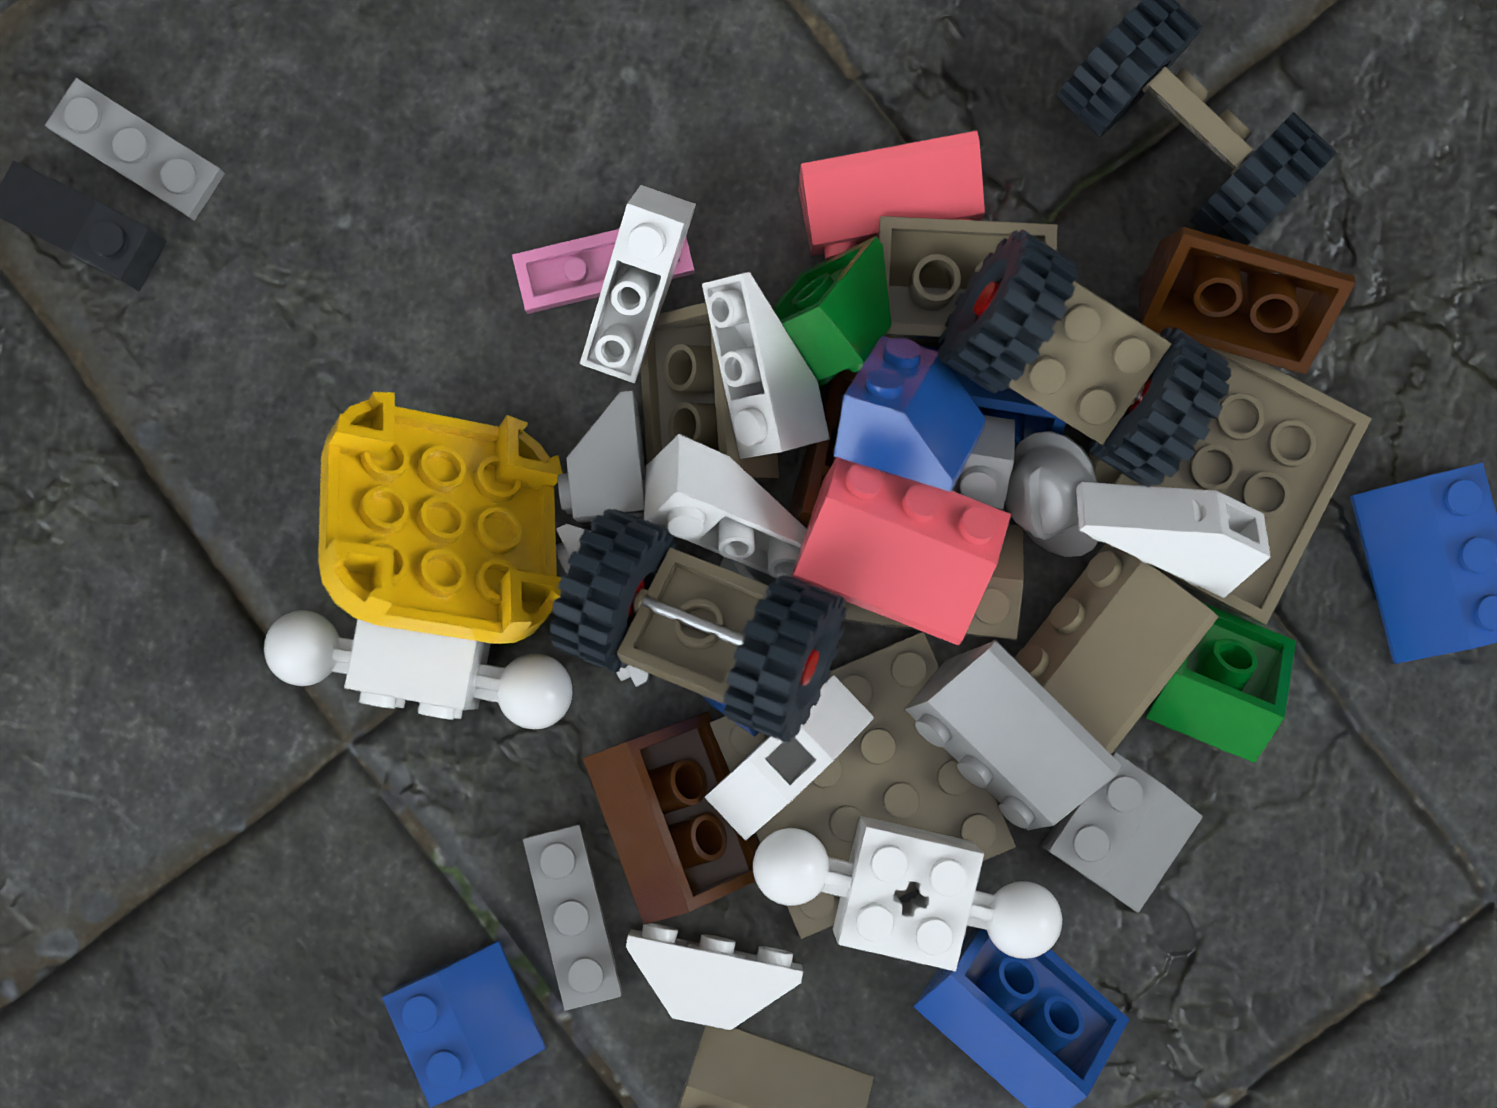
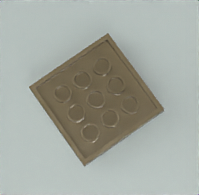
M1207 347L1229 362L1227 367L1231 369V377L1226 381L1230 385L1228 394L1219 401V404L1223 406L1218 418L1211 419L1207 426L1211 430L1205 440L1199 439L1195 444L1193 456L1188 461L1184 459L1180 461L1179 471L1172 477L1165 474L1163 483L1157 486L1151 484L1150 486L1218 491L1263 513L1271 557L1225 598L1201 587L1193 586L1184 579L1157 566H1152L1165 576L1260 625H1267L1372 418L1266 363ZM1089 452L1088 457L1093 463L1097 483L1142 486L1093 456V452Z
M924 632L831 671L829 678L835 675L872 714L874 719L806 788L756 831L760 844L768 835L785 828H797L805 830L818 838L825 847L828 857L849 861L861 815L973 841L984 853L983 861L1016 847L996 799L985 788L977 787L965 779L957 768L959 762L943 747L935 746L923 738L916 729L915 724L917 721L904 710L939 669ZM726 716L710 722L730 772L768 737V735L761 732L754 737L736 723L727 719ZM909 881L906 890H896L894 894L899 898L917 890L915 882ZM820 892L814 899L804 904L787 905L801 939L834 925L840 896Z

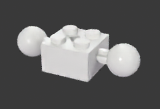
M307 610L293 611L277 619L270 627L264 642V654L269 668L279 679L296 686H308L324 680L332 672L347 674L344 688L361 691L360 703L395 709V707L404 708L405 700L420 702L419 714L438 718L461 719L462 711L478 709L481 699L499 703L504 715L520 727L543 729L555 724L565 715L571 704L573 694L572 682L568 672L562 664L547 655L526 654L514 659L505 668L487 664L491 643L377 626L359 619L353 640L339 637L336 628L328 619L316 612Z
M861 815L849 861L828 857L825 847L818 838L805 830L797 828H785L768 835L757 848L753 860V874L758 887L764 895L776 903L790 906L800 905L814 899L820 892L840 896L833 925V932L838 945L956 971L967 925L987 930L991 941L999 950L1011 957L1020 959L1034 958L1047 952L1056 943L1062 928V913L1057 900L1047 889L1036 883L1027 881L1014 882L1002 887L994 895L975 891L984 853L975 842ZM909 881H914L919 891L918 896L915 899H911L908 903H901L897 895L894 894L895 891L906 890Z

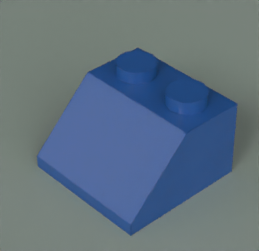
M881 336L844 395L834 456L951 492L984 430L986 419L950 367L940 361L938 352L922 348L914 341L908 339H892Z
M500 940L396 986L382 997L430 1108L487 1083L546 1049L544 1040Z

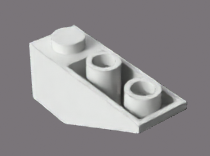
M640 185L625 209L581 357V365L632 383L636 382L676 269L696 204Z
M750 272L703 283L704 297L740 459L783 452L830 439L818 381Z
M678 434L646 465L644 520L668 529L676 537L769 574L776 579L780 575L791 577L807 529L733 459Z
M1081 482L1076 488L1080 531L1097 541L1108 543L1137 557L1144 563L1157 566L1184 579L1193 586L1201 587L1220 597L1225 598L1271 557L1264 514L1218 491Z

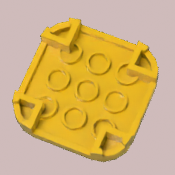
M372 392L368 400L350 406L343 414L339 415L326 437L321 455L318 563L324 587L333 601L352 617L377 626L493 644L516 643L534 634L552 612L554 601L560 597L562 591L558 588L561 577H557L554 486L558 482V474H563L559 456L549 458L542 445L524 431L528 423L507 415L498 427L395 406V392Z

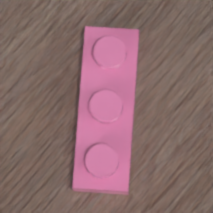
M619 229L512 254L526 313L530 314L600 297ZM685 238L672 279L695 274L687 238Z

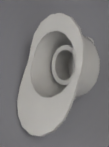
M1053 431L1036 432L1019 442L1014 450V463L1005 498L1007 511L1011 514L1013 520L1023 527V530L1032 541L1048 552L1064 557L1082 556L1093 550L1098 543L1097 540L1079 530L1076 488L1081 482L1097 483L1093 463L1084 449L1068 436Z

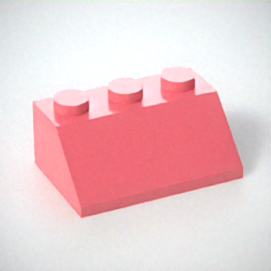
M978 131L802 163L800 166L798 190L811 256L824 254L825 260H828L874 236L878 238L880 216L981 221L985 214Z
M836 457L822 481L791 577L840 595L846 602L959 646L964 639L997 566L1011 514L954 491L949 492Z

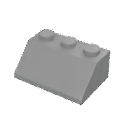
M997 641L946 659L904 709L917 721L915 726L921 736L931 744L943 747L959 762L957 768L962 776L973 785L985 788L1000 802L999 810L1003 816L1014 825L1023 829L1033 830L1054 826L1113 779L1123 768Z

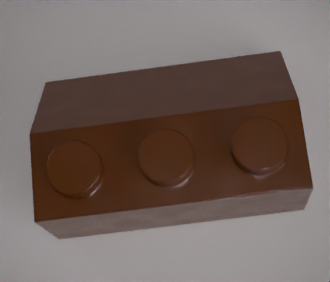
M1183 227L1161 240L1139 285V321L1157 333H1161L1162 329L1168 327L1173 329L1175 327L1206 347L1307 374L1356 281L1355 276Z
M708 711L583 758L644 925L691 912L755 882L753 860L758 845L754 834L745 841L705 798L730 773L710 726L712 720Z

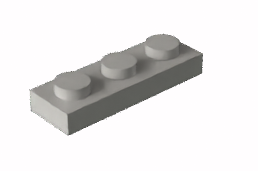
M75 78L45 124L52 132L193 221L196 220L225 175L220 168L78 78Z
M581 823L523 838L564 1010L622 997L623 991Z

